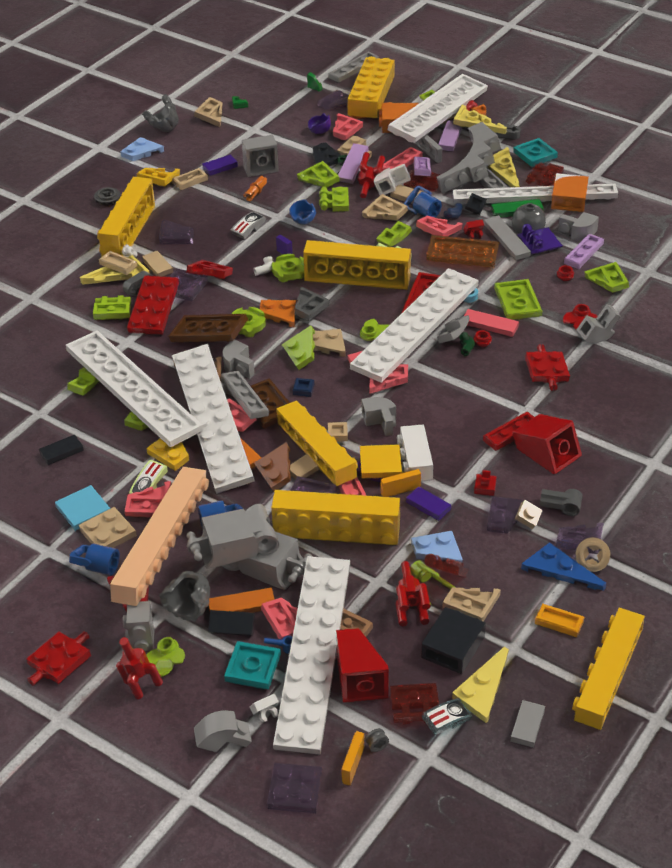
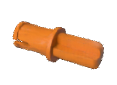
M260 176L255 182L250 184V188L243 195L247 201H252L257 194L261 193L262 188L267 183V178Z

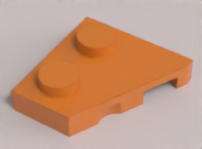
M261 300L260 310L264 312L266 319H271L277 323H280L282 320L288 322L289 327H295L296 315L294 311L296 300Z

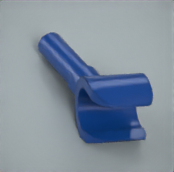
M286 636L279 640L264 638V643L283 646V651L290 654L293 637Z

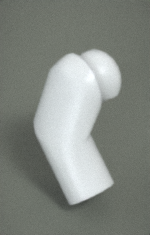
M127 244L123 246V256L129 257L133 255L135 258L137 257V251Z
M271 256L263 259L265 264L253 269L255 276L272 270V262L274 261Z

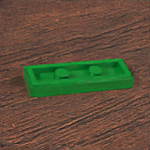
M540 199L491 204L494 217L499 215L501 218L513 217L516 209L524 204H535L543 211L544 207Z

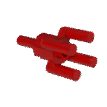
M368 152L363 153L358 176L359 184L363 186L360 194L361 198H366L368 190L375 186L374 178L383 171L384 156H379L377 166L373 168L367 166L370 154Z
M403 561L401 563L403 579L398 581V586L396 587L398 600L395 602L399 625L406 626L408 623L406 617L408 606H417L421 624H428L429 616L427 610L430 609L431 605L427 586L425 583H419V579L411 575L409 562Z
M123 637L119 641L123 649V655L120 661L117 662L116 667L123 682L129 685L134 697L141 699L143 692L138 684L139 678L149 674L155 686H161L163 680L156 665L149 662L145 651L142 648H132L128 638Z

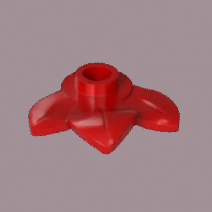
M578 304L572 312H567L564 315L563 323L573 324L576 330L586 315L593 318L598 316L591 313L587 305Z

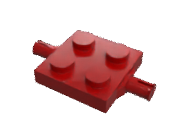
M539 344L537 346L538 351L526 352L525 354L532 382L548 383L550 390L556 391L558 389L556 382L569 381L570 373L563 353L557 351L547 352L545 346Z
M60 631L57 632L26 658L28 665L36 670L33 675L27 678L28 682L34 686L42 678L51 679L57 684L63 681L91 656L90 650L82 646L90 638L89 634L83 631L73 639Z

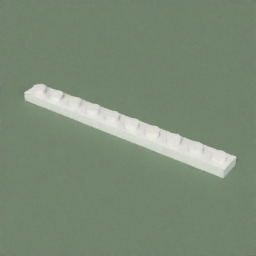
M591 184L587 187L586 199L618 198L616 184ZM554 186L453 190L452 195L454 204L461 203L462 205L467 204L471 193L486 198V203L492 204L540 199L541 202L552 201Z

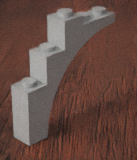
M483 122L468 128L473 146L467 156L455 167L437 176L442 193L471 180L475 183L489 176L486 166L495 163L493 152L500 150L501 147L498 135Z

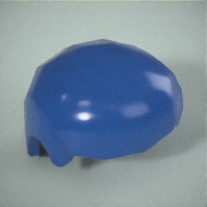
M305 199L296 201L289 209L293 221L297 224H308L316 216L313 203L309 204Z

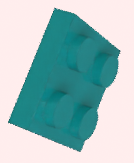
M540 138L513 147V153L531 167L558 157V152Z
M237 641L224 675L225 682L269 690L281 650L279 648Z

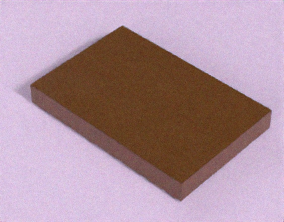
M270 378L251 385V388L269 410V416L256 418V421L263 429L277 424L276 408L290 402Z

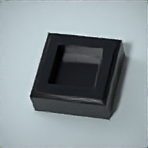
M471 193L465 209L480 215L487 199Z

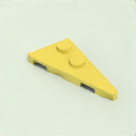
M461 105L453 120V124L460 127H471L483 122L493 132L506 134L507 127L500 123L497 125L493 124L491 118L479 114L475 110L468 111L465 105Z
M506 147L493 155L495 163L487 167L510 187H520L509 148Z
M132 255L127 258L137 261V267L128 275L102 267L81 276L80 281L84 285L127 280L142 271L150 272Z
M505 646L452 692V698L455 701L459 700L467 710L485 723L489 720L503 668L507 661L509 649Z

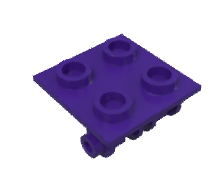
M530 224L523 225L522 233L517 234L531 251V254L563 247L549 227L532 230Z

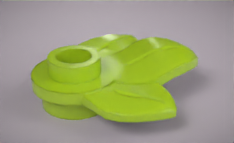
M370 319L364 323L360 331V337L365 341L375 340L389 325H379L376 319Z
M165 637L158 642L156 649L147 653V657L150 663L156 665L162 677L170 673L174 664L183 663L185 652L179 648V644L175 639Z

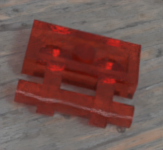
M540 162L527 175L526 182L531 184L537 181L536 185L554 186L556 173L563 174L564 167L551 163L544 166Z
M410 170L411 180L404 183V186L412 189L416 186H421L428 191L436 192V189L439 187L437 176L441 174L431 172V176L414 175V170Z
M427 554L424 558L425 564L429 567L463 577L467 576L468 569L463 567L464 563L448 558L444 562L440 556L434 554Z
M436 683L390 686L392 710H402V713H393L394 723L403 722V725L415 721L431 723L427 713L431 711L430 708L439 707ZM417 708H422V709H423V712H410V711H409V709H417Z

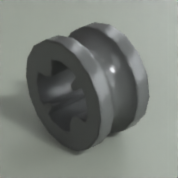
M378 728L367 734L365 742L369 745L372 752H378L388 745L389 738L385 735L383 729Z

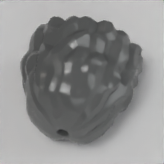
M165 94L162 96L165 106L159 113L152 115L149 111H144L142 115L154 128L163 132H170L177 126L179 118L176 106L172 103L170 97Z
M185 571L164 588L162 593L159 594L160 601L175 617H181V619L187 621H196L202 616L205 608L209 605V582L201 573Z

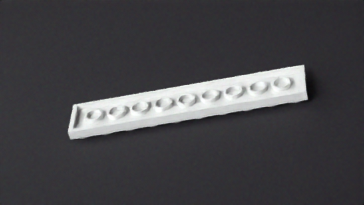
M461 74L390 123L387 130L396 136L405 138L408 142L415 143L457 113L461 105L466 106L470 100H475L486 92L488 85Z
M448 268L350 363V369L382 383L478 286L479 280Z
M99 331L92 332L66 344V350L169 447L203 431V426Z
M208 344L172 355L190 413L203 426V431L197 433L216 494L254 482L255 480Z
M307 556L273 742L274 750L321 754L337 653L336 630H340L350 560Z

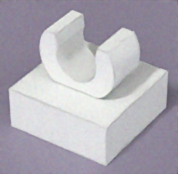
M275 693L250 706L253 715L260 712L259 718L263 723L268 721L265 716L266 711H270L274 718L278 716V710L274 707L278 703Z

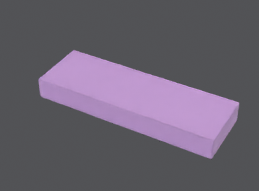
M447 120L438 144L442 147V150L454 151L462 127L454 125L453 121Z
M353 143L338 174L341 182L353 184L360 169L359 166L363 153L369 151L368 146Z
M415 156L413 162L414 175L431 176L430 158Z
M588 234L564 259V264L580 269L604 244V239Z

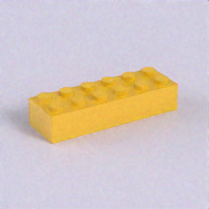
M373 56L365 58L347 99L349 116L378 118L379 109H381L382 103L385 101L394 78L395 60L389 58L380 59Z
M133 176L130 183L127 184L125 191L122 192L115 207L110 211L102 228L98 230L97 239L100 242L99 252L102 257L109 251L123 256V246L127 244L132 247L155 208L152 179Z
M310 240L306 242L303 252L304 281L408 290L411 271V249Z
M287 490L274 491L271 511L272 525L275 532L300 539L398 545L400 498Z

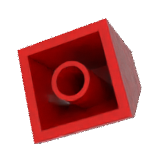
M538 414L512 432L517 449L552 474L558 473L582 456L572 420Z
M359 628L336 630L337 663L343 703L389 698L388 665Z

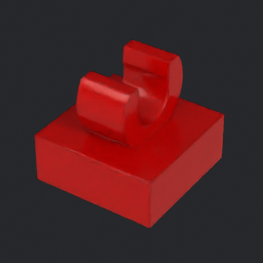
M483 219L466 222L463 230L465 235L469 234L470 240L474 239V233L478 234L479 239L482 238Z
M483 470L482 475L476 474L474 494L494 496L497 476H491V471Z

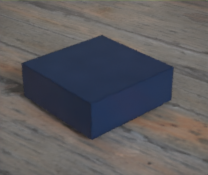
M296 378L292 390L293 395L311 397L315 381L313 379Z

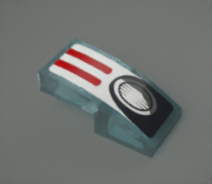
M457 698L429 709L423 713L422 718L436 736L450 727L454 729L470 720L472 715L461 700Z

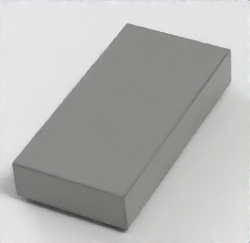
M522 700L511 735V742L534 748L545 712L544 705Z

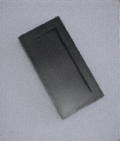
M75 434L39 449L40 455L47 465L84 451L82 443Z
M210 610L208 632L253 636L255 613Z

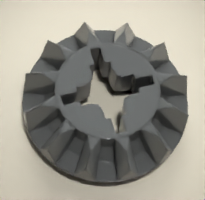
M111 187L102 188L94 195L96 202L100 203V205H113L121 197L120 191Z

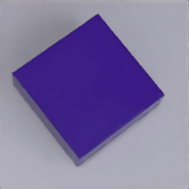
M282 235L277 236V251L283 255L293 254L292 241Z

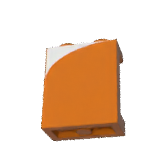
M556 173L551 209L584 212L589 176Z

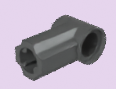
M542 489L540 506L561 509L565 515L576 516L580 512L583 495L576 489H568L565 492Z

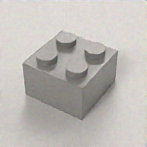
M273 135L242 140L243 167L248 177L279 172L278 148Z

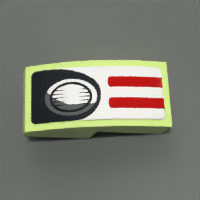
M149 460L137 476L129 494L141 492L149 487L156 489L157 483L168 472L167 466Z

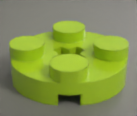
M294 254L278 256L276 261L272 262L274 276L280 282L303 279L304 258L301 256L300 259L296 258Z
M242 307L233 311L231 314H246L248 318L239 334L253 337L255 333L260 332L266 326L264 312L256 307H248L249 310H243Z

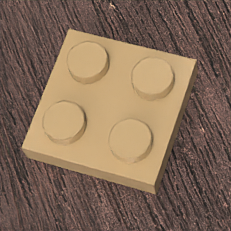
M115 507L79 524L80 532L91 544L95 543L115 548L137 536L136 530Z

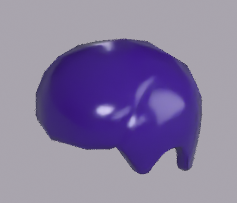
M325 113L321 116H314L308 121L309 130L315 134L326 133L331 127L330 116L328 115L327 117Z

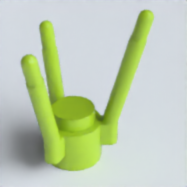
M421 560L415 561L410 567L411 575L419 579L420 582H426L433 577L449 589H452V587L456 588L441 578L439 573L429 568Z

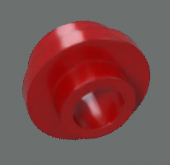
M568 265L559 267L557 277L563 281L571 280L574 277L573 268Z
M480 330L476 332L473 340L476 345L485 347L491 344L492 337L488 331Z

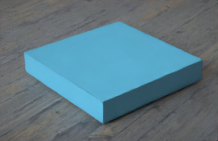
M92 485L55 502L56 508L75 531L79 529V524L111 509Z

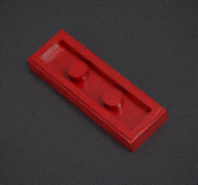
M527 411L483 435V441L497 451L515 441L512 432L534 418V416Z

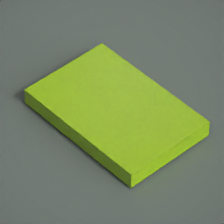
M529 279L494 284V289L507 319L515 320L542 316L543 311Z

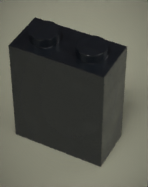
M445 607L422 642L421 658L463 674L485 638L486 623L457 610Z

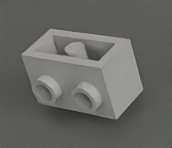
M141 601L137 606L127 605V615H123V628L128 629L125 631V637L128 638L134 649L142 648L144 651L154 649V624L150 601Z

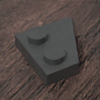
M301 287L294 314L310 321L329 306L330 300Z

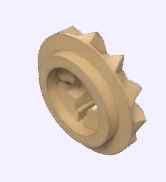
M587 538L578 545L576 560L590 572L600 571L609 563V547L599 538ZM587 547L593 551L601 549L597 554L599 563L593 558L585 560L589 555Z

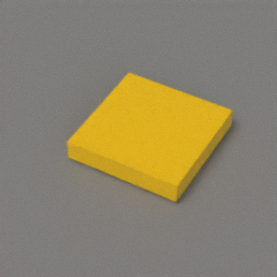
M360 446L361 477L386 478L401 474L400 446Z

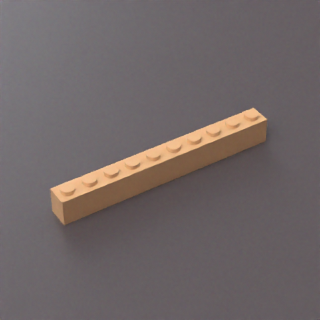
M182 467L110 583L111 602L137 606L141 598L145 597L149 585H152L156 572L160 571L163 560L167 559L170 548L174 547L176 538L181 535L184 524L188 523L191 512L194 513L197 502L201 501L203 492L208 489L209 480L206 479V470Z

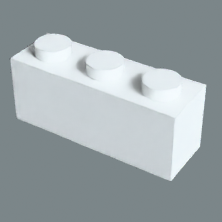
M424 424L401 426L400 435H397V444L402 447L400 448L401 460L405 461L403 462V472L419 469L421 481L433 480V462Z

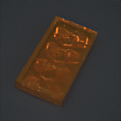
M432 235L426 260L495 268L499 242Z

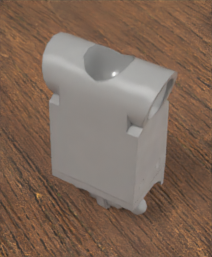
M262 504L252 505L246 511L239 509L202 517V536L196 538L194 532L190 531L187 533V538L189 539L187 543L188 551L194 555V559L197 561L203 558L206 569L257 556L258 552L261 554H271L277 551L280 545L276 533L270 525V519L265 506Z
M275 532L280 545L274 553L261 554L258 552L257 556L226 564L222 567L231 571L240 570L243 574L286 590L291 583L296 581L297 577L304 575L307 556L312 557V555L307 553L303 558L299 552L298 539Z

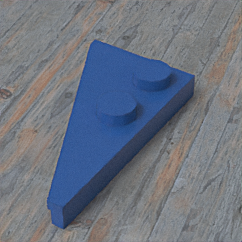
M550 542L522 563L521 569L528 572V569L541 571L542 576L554 577L557 580L572 584L575 581L588 584L587 588L603 591L606 589V582Z

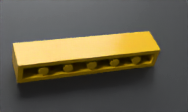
M296 400L276 408L277 420L281 428L310 456L335 486L357 478L358 464L355 458L351 457L346 449L341 447L336 439L328 434L325 427L321 426L304 406Z
M620 607L616 615H611L608 624L610 629L609 631H604L601 640L603 645L602 647L598 646L595 652L594 660L596 662L595 664H590L587 672L589 678L588 680H583L580 687V693L582 694L580 698L576 697L572 707V710L575 711L574 721L599 730L602 729L641 635L644 615Z

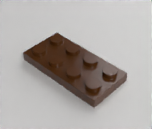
M246 314L184 315L168 337L171 342L180 343L201 341L230 342L234 341L248 321Z

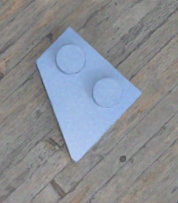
M140 137L120 152L121 157L136 161L151 156V152L154 151L164 152V146Z
M452 531L411 538L416 559L433 560L439 563H443V560L456 562V566L463 565V559Z

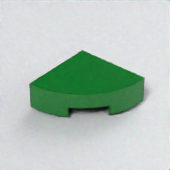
M308 73L307 87L321 91L323 89L321 82L319 83L313 73Z
M238 96L232 97L234 109L248 108V101L246 99H239Z

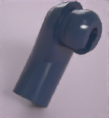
M456 203L454 208H448L443 213L446 219L459 218L463 205Z

